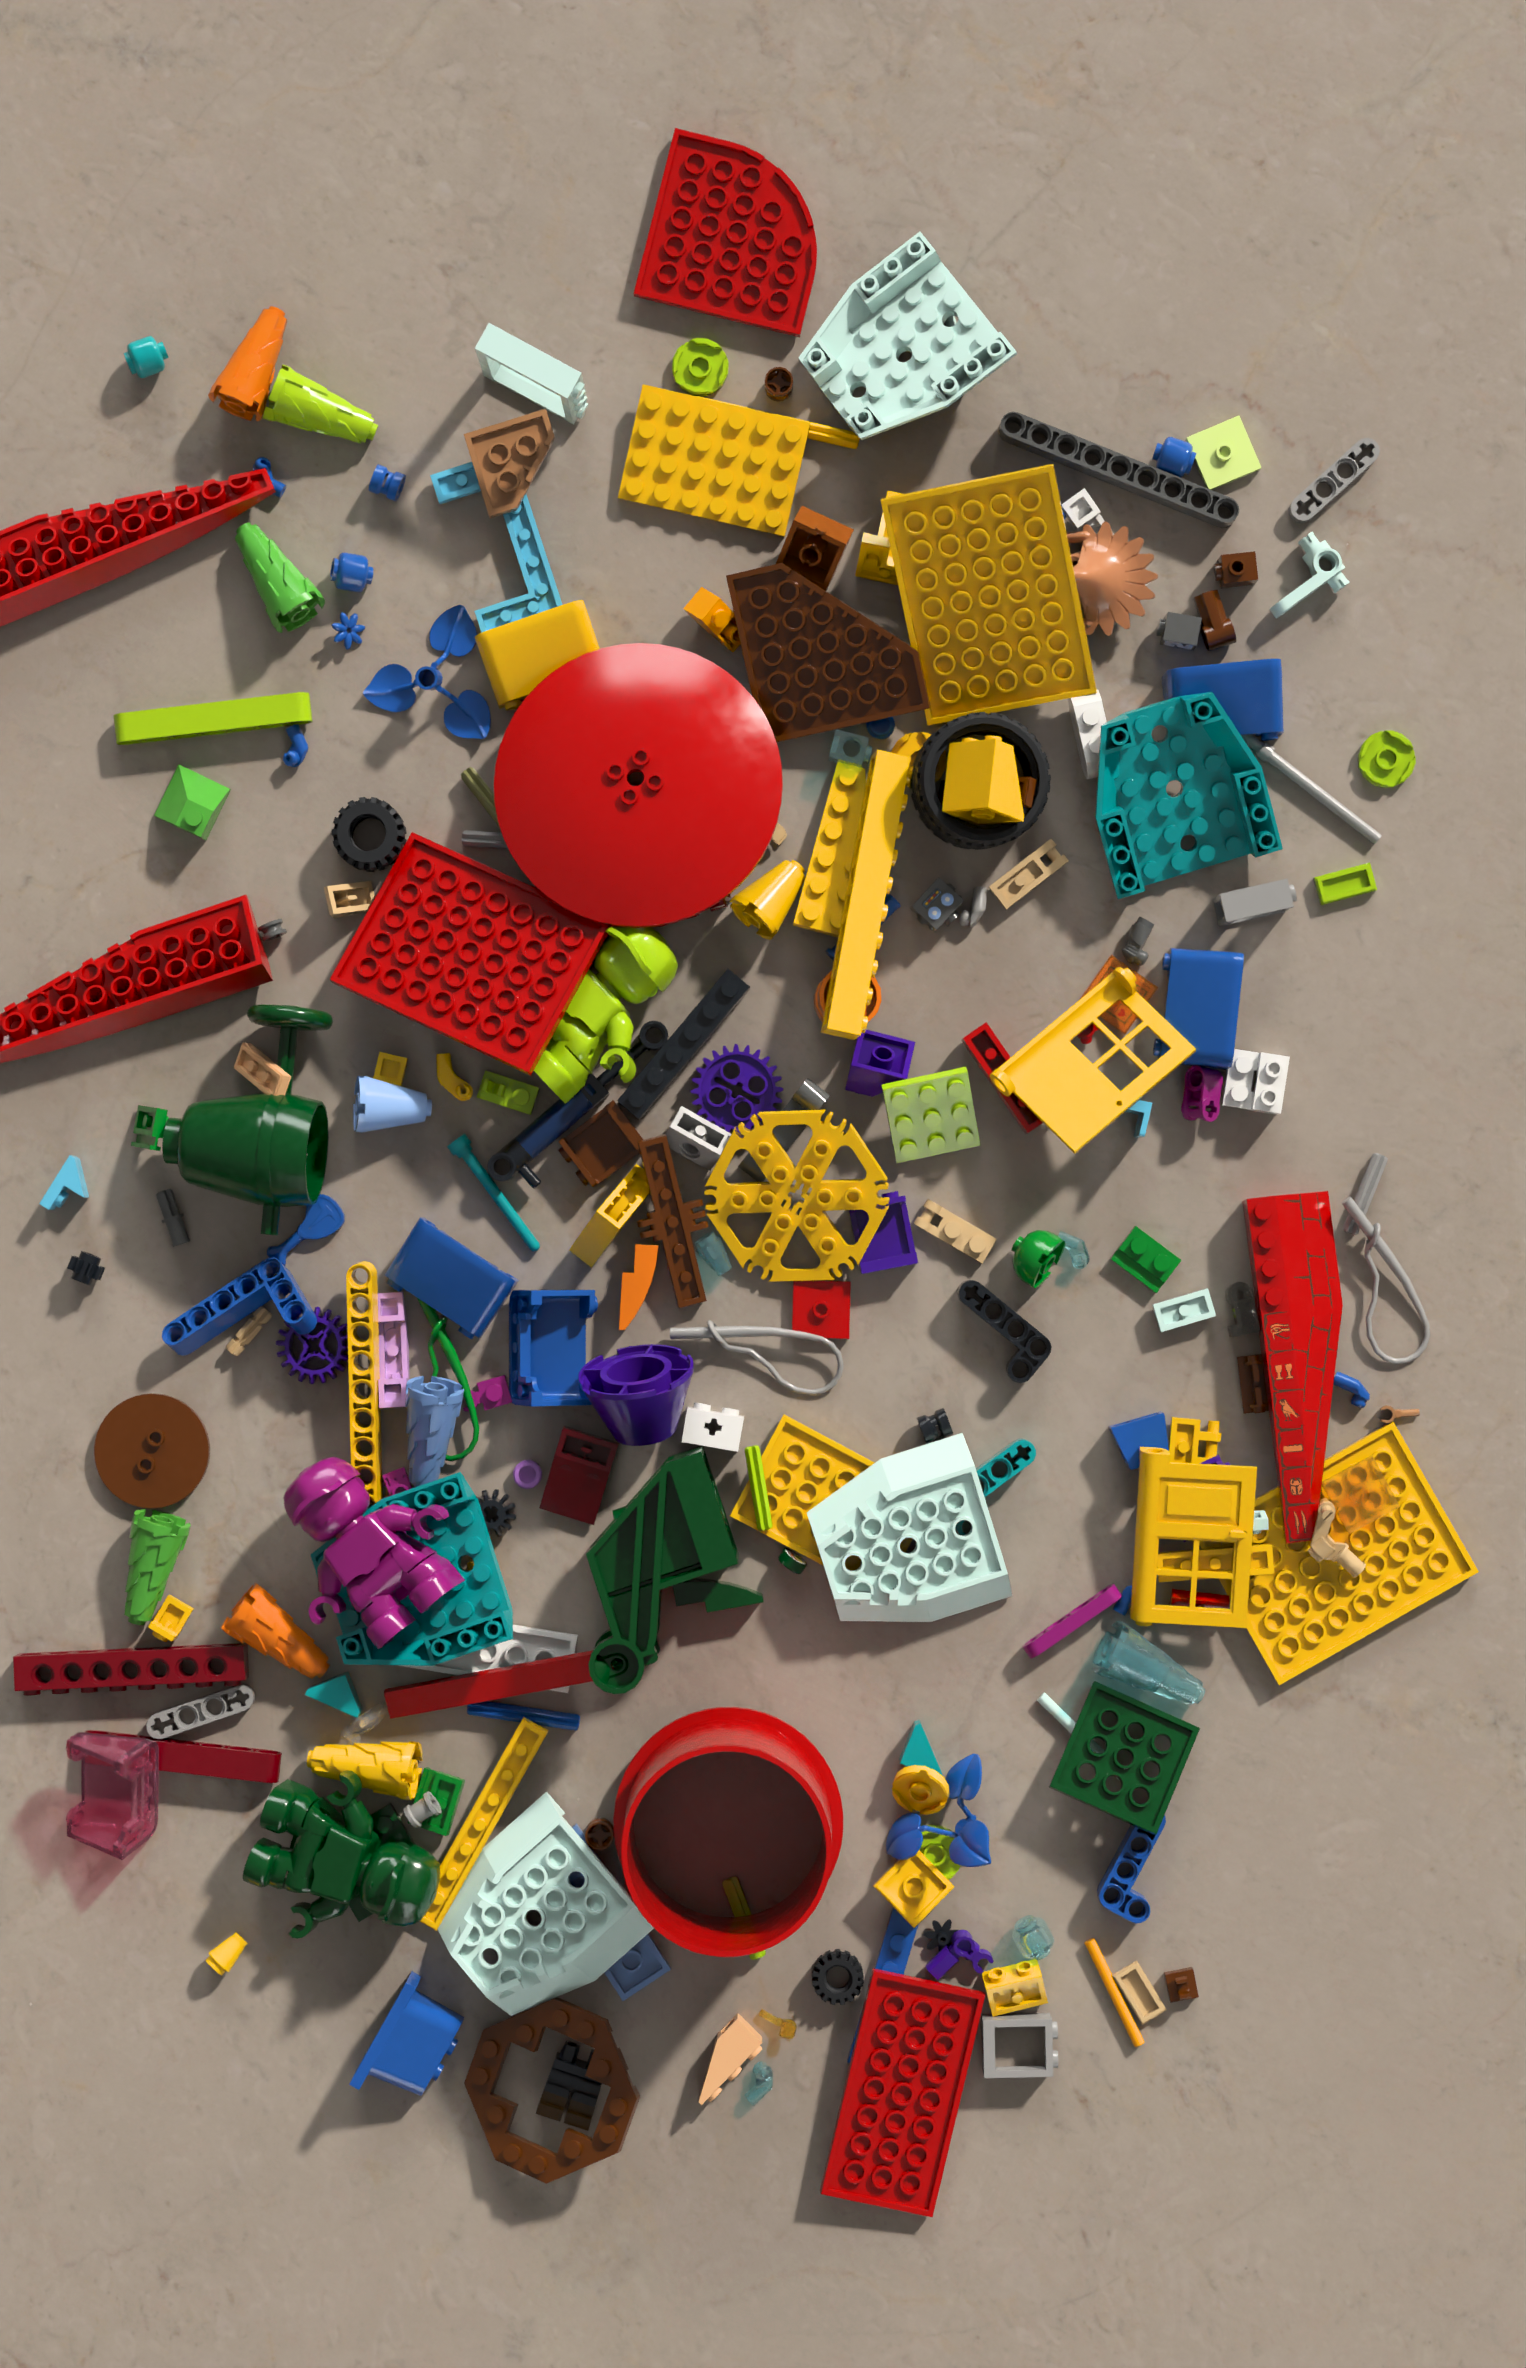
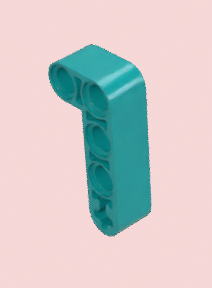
M1017 1439L976 1468L978 1478L984 1483L982 1490L984 1497L1034 1461L1036 1449L1031 1442L1026 1439ZM1019 1445L1023 1448L1028 1446L1029 1449L1026 1452L1028 1457L1026 1459H1023L1021 1456L1016 1458L1014 1462L1017 1466L1013 1468L1011 1462L1004 1455L1008 1453L1012 1458L1018 1453L1016 1448ZM998 1461L1004 1462L1007 1466L1006 1473L1001 1477H996L991 1472L992 1465ZM961 1520L956 1524L955 1529L960 1535L967 1534L962 1530V1524L965 1520Z

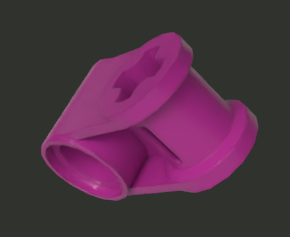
M1196 1065L1187 1070L1181 1112L1186 1120L1194 1121L1200 1118L1206 1122H1213L1217 1119L1220 1112L1219 1104L1223 1084V1076L1219 1070ZM1196 1106V1109H1190L1189 1107ZM1205 1108H1211V1111H1205Z

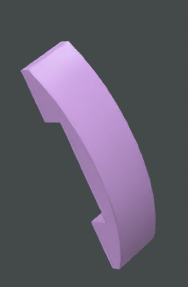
M404 1292L378 1293L379 1408L405 1407L406 1384L410 1380Z

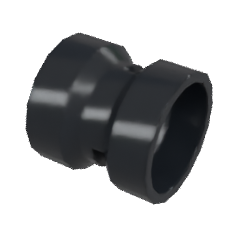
M944 1408L936 1410L934 1415L917 1417L926 1444L934 1442L937 1437L953 1435Z

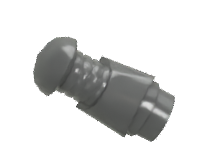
M1140 916L1137 922L1135 921L1134 925L1132 924L1129 940L1125 949L1122 948V954L1130 964L1135 962L1142 966L1149 957L1148 953L1143 951L1142 948L1154 924Z

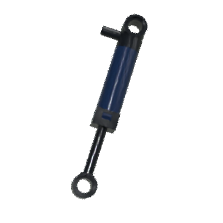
M659 1021L645 1023L640 1030L639 1042L626 1053L634 1061L646 1050H660L669 1039L668 1030L665 1025ZM658 1028L661 1030L663 1036L660 1042L653 1044L647 1041L646 1034L649 1029ZM623 1061L615 1062L611 1069H606L597 1078L593 1074H589L585 1086L566 1104L561 1099L556 1101L506 1146L493 1155L487 1165L490 1176L495 1180L503 1182L509 1181L519 1172L533 1189L540 1185L541 1180L527 1164L610 1094L604 1086L619 1074V1070L623 1067ZM500 1159H506L510 1163V1171L505 1175H499L495 1170V1164Z

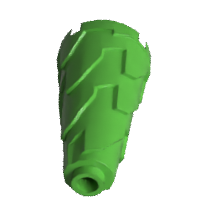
M251 523L241 525L236 530L235 541L244 557L243 561L255 582L256 589L266 606L265 610L274 628L278 632L283 633L281 626H285L289 632L314 618L318 614L314 607L318 604L322 609L325 604V599L308 577L305 578L273 539L270 540L258 525H251Z
M146 1509L134 1512L129 1536L131 1547L128 1565L130 1566L125 1589L127 1597L124 1614L129 1617L128 1621L132 1624L145 1625V1622L151 1621L157 1603L162 1599L170 1572L173 1571L180 1550L184 1549L191 1525L190 1523L185 1524L186 1520L179 1516L153 1510L151 1517H145Z

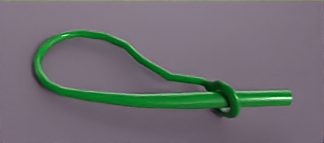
M417 1298L432 1328L428 1342V1352L433 1366L432 1376L437 1377L439 1371L433 1348L434 1343L438 1340L459 1384L464 1389L463 1396L474 1428L473 1439L466 1450L457 1455H446L445 1461L453 1462L465 1458L473 1451L478 1442L479 1423L467 1377L445 1330L448 1319L446 1317L440 1319L434 1308Z

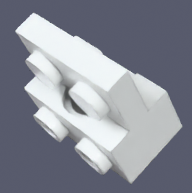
M1234 1049L1232 1067L1226 1071L1221 1106L1274 1115L1281 1114L1290 1057ZM1254 1071H1257L1254 1092H1251Z

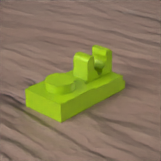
M485 1070L476 1098L531 1115L540 1088Z

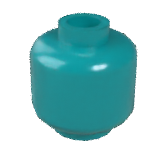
M152 336L129 343L127 345V352L123 353L131 374H137L140 378H146L163 371L165 368L164 360L169 358L163 342L157 343Z

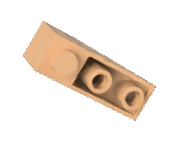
M739 2013L717 2034L699 2094L698 2102L701 2105L707 2099L710 2102L713 2101L722 2091L720 2086L727 2079L732 2081L741 2072L742 2068L740 2065L747 2058L750 2061L753 2060L762 2050L760 2046L762 2044V2036Z

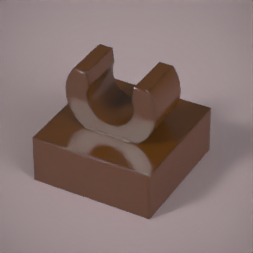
M1192 1967L1164 1972L1170 2003L1199 1997Z

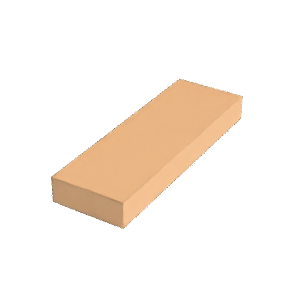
M242 1043L234 1069L264 1094L285 1096L291 1076L253 1044Z

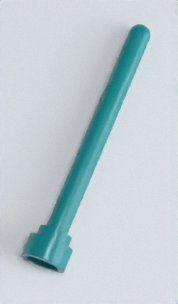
M463 1134L449 1144L447 1148L453 1156L457 1155L459 1159L463 1158L528 1248L533 1252L538 1251L540 1248L539 1242L471 1150L473 1148L470 1145L472 1142L468 1136Z

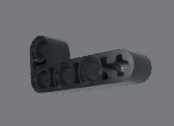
M974 1280L964 1281L958 1288L959 1300L1018 1348L1006 1365V1373L1011 1380L1017 1383L1027 1382L1050 1355L1052 1348L1050 1341L982 1284ZM975 1285L977 1287L975 1293L982 1299L985 1294L989 1296L988 1299L982 1302L979 1310L975 1308L979 1302L973 1298L968 1300L964 1298L967 1294L964 1291L966 1286L972 1288ZM990 1303H997L1001 1308V1314L996 1319H989L986 1316L985 1310ZM1013 1321H1019L1023 1326V1332L1018 1337H1011L1008 1333V1326ZM1036 1339H1041L1045 1343V1350L1041 1355H1033L1030 1350L1031 1343ZM1019 1361L1024 1362L1027 1366L1026 1374L1020 1378L1015 1377L1012 1373L1013 1365Z

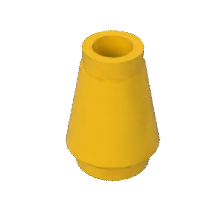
M235 1932L208 1952L209 1957L205 1961L222 1976L226 1971L230 1972L248 1943Z

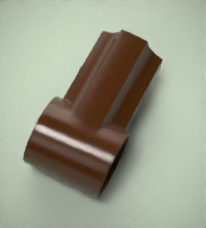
M1211 590L1195 596L1193 600L1198 615L1202 618L1201 634L1206 649L1212 651L1236 643L1233 624L1226 617L1218 590Z

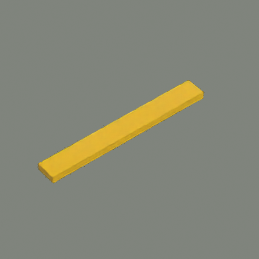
M525 1717L522 1718L440 1865V1882L436 1897L427 1914L420 1920L423 1924L437 1931L546 1737L547 1729Z

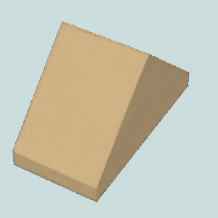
M371 881L324 887L329 913L334 919L367 912L375 899Z

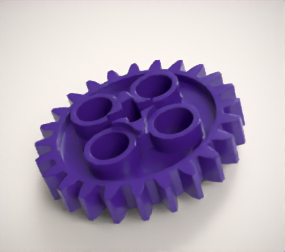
M737 1044L734 1045L733 1052H729L727 1047L723 1046L722 1055L713 1050L714 1060L710 1061L704 1057L703 1061L707 1067L705 1069L696 1068L698 1073L701 1074V1078H692V1081L699 1085L698 1088L691 1090L692 1094L699 1095V1098L694 1100L692 1104L702 1106L697 1115L707 1114L706 1120L709 1122L714 1121L718 1127H725V1131L729 1133L735 1126L740 1133L738 1125L741 1122L745 1124L746 1128L751 1129L754 1126L750 1119L752 1115H757L759 1112L777 1111L773 1104L782 1103V1100L776 1097V1093L784 1091V1088L775 1085L782 1077L772 1075L777 1066H767L770 1059L769 1056L762 1060L759 1059V1049L753 1055L749 1054V1045L745 1047L743 1052H739ZM729 1063L736 1064L740 1069V1073L735 1079H728L723 1074L724 1067ZM719 1077L733 1086L741 1083L743 1085L742 1090L759 1099L760 1103L755 1104L741 1095L733 1098L732 1091L715 1082L714 1078ZM754 1077H760L765 1082L763 1091L759 1093L752 1092L748 1087L749 1081ZM715 1088H720L726 1093V1099L721 1104H714L710 1101V1092ZM740 1102H746L751 1107V1113L746 1118H740L735 1114V1106Z

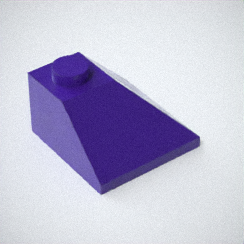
M870 1030L861 1033V1036L857 1038L845 1090L873 1097L883 1093L882 1084L907 1079L915 1042Z

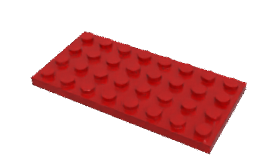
M872 1968L820 2188L822 2195L933 2218L985 1999L984 1992Z

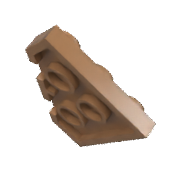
M546 409L464 434L490 518L518 510L555 437Z

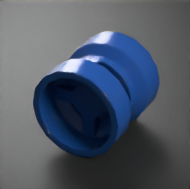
M378 464L373 472L369 491L375 494L383 493L388 499L396 502L403 490L406 475L400 472H389L387 467Z

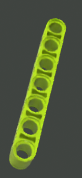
M308 692L132 711L113 715L116 744L118 745L278 728L313 722Z

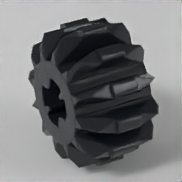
M494 1489L492 1498H490L487 1490H483L482 1496L484 1501L479 1497L477 1498L489 1536H491L492 1529H494L497 1537L502 1536L500 1525L508 1531L512 1528L511 1524L505 1519L516 1520L517 1516L515 1514L508 1513L516 1505L515 1503L505 1505L504 1502L510 1497L507 1493L501 1500L498 1499L499 1489ZM489 1506L490 1509L496 1507L498 1509L496 1514L499 1519L495 1520L493 1517L489 1520L486 1517L488 1514L486 1507Z

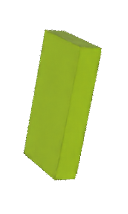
M1370 862L1313 878L1320 905L1377 890Z

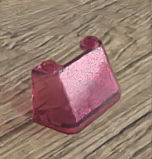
M79 1732L70 1737L66 1744L67 1757L70 1760L77 1762L82 1759L81 1802L67 1813V1836L123 1860L151 1838L158 1824V1744L147 1738Z

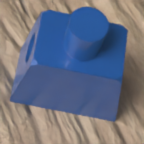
M1156 1412L1109 1426L1118 1449L1130 1470L1139 1468L1140 1447H1156L1169 1450L1164 1412Z

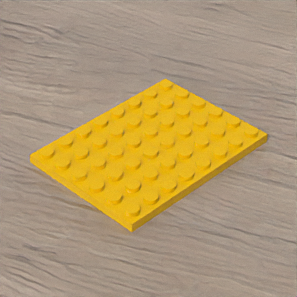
M1053 464L881 499L911 647L919 651L931 708L924 710L927 726L949 722L970 713L985 712L990 714L991 712L996 713L1097 693Z
M1394 1422L1384 1425L1324 1459L1320 1500L1328 1498L1334 1504L1336 1510L1328 1535L1335 1542L1347 1543L1349 1545L1348 1549L1366 1564L1364 1570L1357 1577L1353 1578L1337 1561L1333 1562L1332 1560L1323 1559L1321 1562L1315 1560L1308 1552V1549L1311 1547V1541L1285 1543L1278 1486L1255 1499L1254 1511L1265 1510L1268 1517L1269 1530H1261V1533L1253 1534L1252 1545L1272 1544L1274 1574L1250 1576L1246 1629L1278 1685L1283 1684L1479 1572ZM1200 1541L1199 1546L1201 1549L1233 1547L1234 1543ZM1218 1579L1230 1599L1232 1579Z

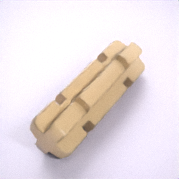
M261 1306L253 1314L254 1317L249 1318L237 1332L236 1338H232L226 1345V1349L231 1354L239 1356L245 1349V1344L248 1345L263 1328L261 1325L266 1324L272 1317V1314L265 1307Z

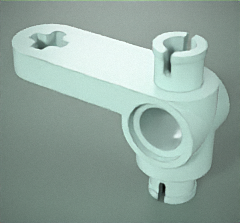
M1313 531L1298 542L1306 553L1302 558L1308 565L1312 578L1269 609L1276 619L1325 583L1330 585L1334 593H1337L1341 588L1350 583L1341 572L1346 567L1342 563L1340 554L1332 549L1326 540L1320 543ZM1319 559H1328L1332 564V570L1323 571L1319 567Z

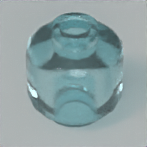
M1028 1915L1019 1919L1014 1925L1012 1939L1024 1958L1041 1960L1049 1955L1050 1949L1054 1945V1936L1045 1920L1041 1917Z

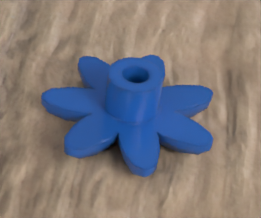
M341 612V624L333 623L331 625L334 630L339 632L335 636L334 642L338 643L344 640L346 650L351 648L352 641L357 644L362 643L357 633L365 630V626L356 625L358 620L356 613L348 619L346 614Z

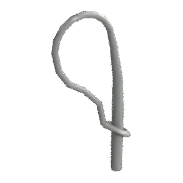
M1348 1197L1342 1202V1205L1367 1237L1364 1251L1365 1258L1374 1276L1372 1300L1366 1315L1367 1337L1374 1352L1384 1361L1393 1364L1409 1363L1422 1354L1430 1338L1429 1322L1409 1277L1381 1238L1380 1224L1375 1223L1372 1226L1354 1200ZM1373 1247H1375L1402 1283L1424 1325V1338L1421 1346L1414 1354L1406 1358H1393L1384 1354L1379 1349L1372 1335L1371 1317L1377 1303L1379 1273L1370 1256Z
M711 1320L707 1321L708 1327L670 1328V1339L715 1338L728 1351L752 1355L768 1368L779 1384L795 1393L813 1396L826 1393L837 1384L842 1376L844 1364L841 1352L833 1342L823 1336L776 1327L717 1326ZM777 1336L822 1342L829 1346L836 1355L838 1363L837 1373L833 1380L823 1388L815 1390L798 1388L782 1379L775 1368L753 1349L729 1345L725 1338Z

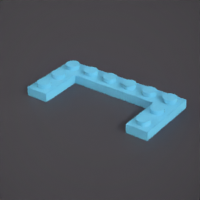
M472 462L430 475L439 504L481 491ZM525 494L518 510L503 514L528 594L474 611L481 633L563 605L527 494Z

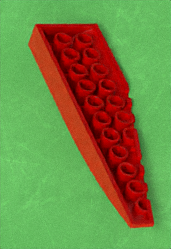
M266 468L230 475L228 480L225 481L206 480L203 481L204 485L191 488H188L187 485L177 486L175 491L163 493L162 490L119 498L115 499L114 504L102 505L101 502L90 504L89 509L74 511L73 508L61 510V514L49 517L48 513L41 514L1 530L0 627L128 574L230 521L276 492Z

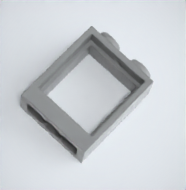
M1288 878L1221 893L1213 898L1219 927L1283 913L1293 908V902L1297 901L1294 885H1289Z
M1050 2013L1002 2014L992 2017V2014H981L982 2072L984 2078L1053 2077V2068H1058V2050H1053V2039H1058L1057 2021H1052ZM1044 2026L1045 2066L995 2067V2027Z

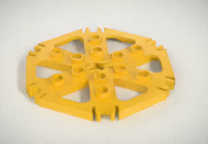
M825 1110L770 1111L752 1115L750 1119L754 1123V1128L748 1129L741 1122L738 1125L739 1133L735 1126L705 1185L715 1186L706 1188L704 1194L713 1195L716 1198V1202L706 1204L705 1208L709 1210L707 1216L742 1268H744L747 1260L751 1259L752 1261L748 1266L747 1272L751 1273L754 1266L759 1265L764 1270L761 1276L763 1280L767 1278L770 1270H773V1274L768 1282L835 1280L836 1276L840 1278L843 1272L839 1265L845 1263L853 1270L855 1262L851 1257L859 1265L889 1206H878L889 1204V1197L883 1198L878 1195L879 1190L888 1189L889 1183H876V1181L881 1180L887 1181V1176L852 1123L845 1133L843 1130L847 1124L846 1119H843L839 1126L831 1124L830 1120L833 1116L831 1111L827 1114L824 1121H821V1117ZM805 1124L812 1129V1137L796 1166L773 1133L774 1127L778 1125ZM841 1146H849L866 1170V1177L864 1179L822 1180L834 1155ZM739 1149H745L751 1154L769 1182L727 1183L724 1173L735 1152ZM801 1184H804L801 1190V1197L804 1198V1201L799 1199L792 1209L789 1208L793 1197L789 1192L795 1193L797 1189L799 1190ZM785 1199L786 1202H785L784 1206H782L781 1204H782L783 1200ZM799 1207L802 1208L800 1213L797 1214ZM825 1211H866L869 1215V1221L858 1242L854 1245H848ZM772 1212L755 1246L751 1248H746L740 1243L727 1223L728 1216L733 1213ZM797 1226H799L820 1258V1264L816 1268L787 1269L781 1264V1257Z

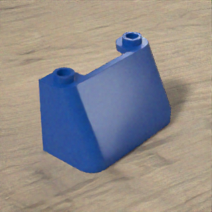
M1262 659L1180 667L1167 670L1161 677L1164 700L1178 696L1213 692L1240 735L1255 734V736H1261V741L1279 739L1278 735L1284 733L1281 659Z
M1170 948L1169 953H1164L1162 970H1166L1167 976H1169L1164 1019L1196 1048V1052L1180 1065H1196L1222 1070L1232 1067L1244 963L1243 953ZM1155 1038L1153 1055L1158 1056L1159 1059L1170 1048L1162 1040Z
M424 1217L418 1219L385 1273V1276L389 1278L386 1282L389 1286L399 1292L404 1288L460 1326L458 1331L470 1339H473L474 1336L479 1338L483 1336L519 1282L518 1279L509 1273L498 1270L497 1266L486 1261L447 1235L444 1231L438 1230L435 1224Z
M513 1290L509 1298V1392L512 1404L530 1407L592 1405L579 1385L578 1375L586 1364V1318H591L598 1308L595 1290Z

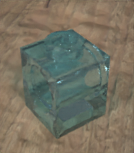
M836 729L828 761L841 762L862 768L863 762L869 763L873 746L868 745L869 737ZM848 743H854L859 747L860 752L854 757H849L843 751L844 746Z

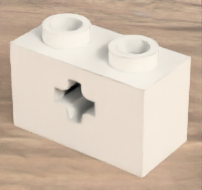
M695 1402L693 1407H687L681 1442L738 1452L744 1416H739V1410L722 1407V1412L710 1410L711 1405ZM715 1418L717 1419V1424L722 1426V1429H717L715 1434L709 1433L710 1429L705 1427V1423H710Z

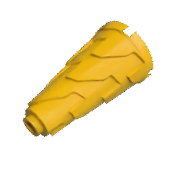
M380 1741V1744L353 1743V1745L325 1744L324 1746H316L314 1750L309 1751L307 1767L311 1768L312 1773L317 1774L319 1777L339 1781V1774L341 1772L353 1771L360 1778L362 1788L372 1789L375 1793L390 1795L403 1800H412L411 1798L414 1799L421 1779L422 1768H418L417 1760L423 1761L422 1746L419 1742Z

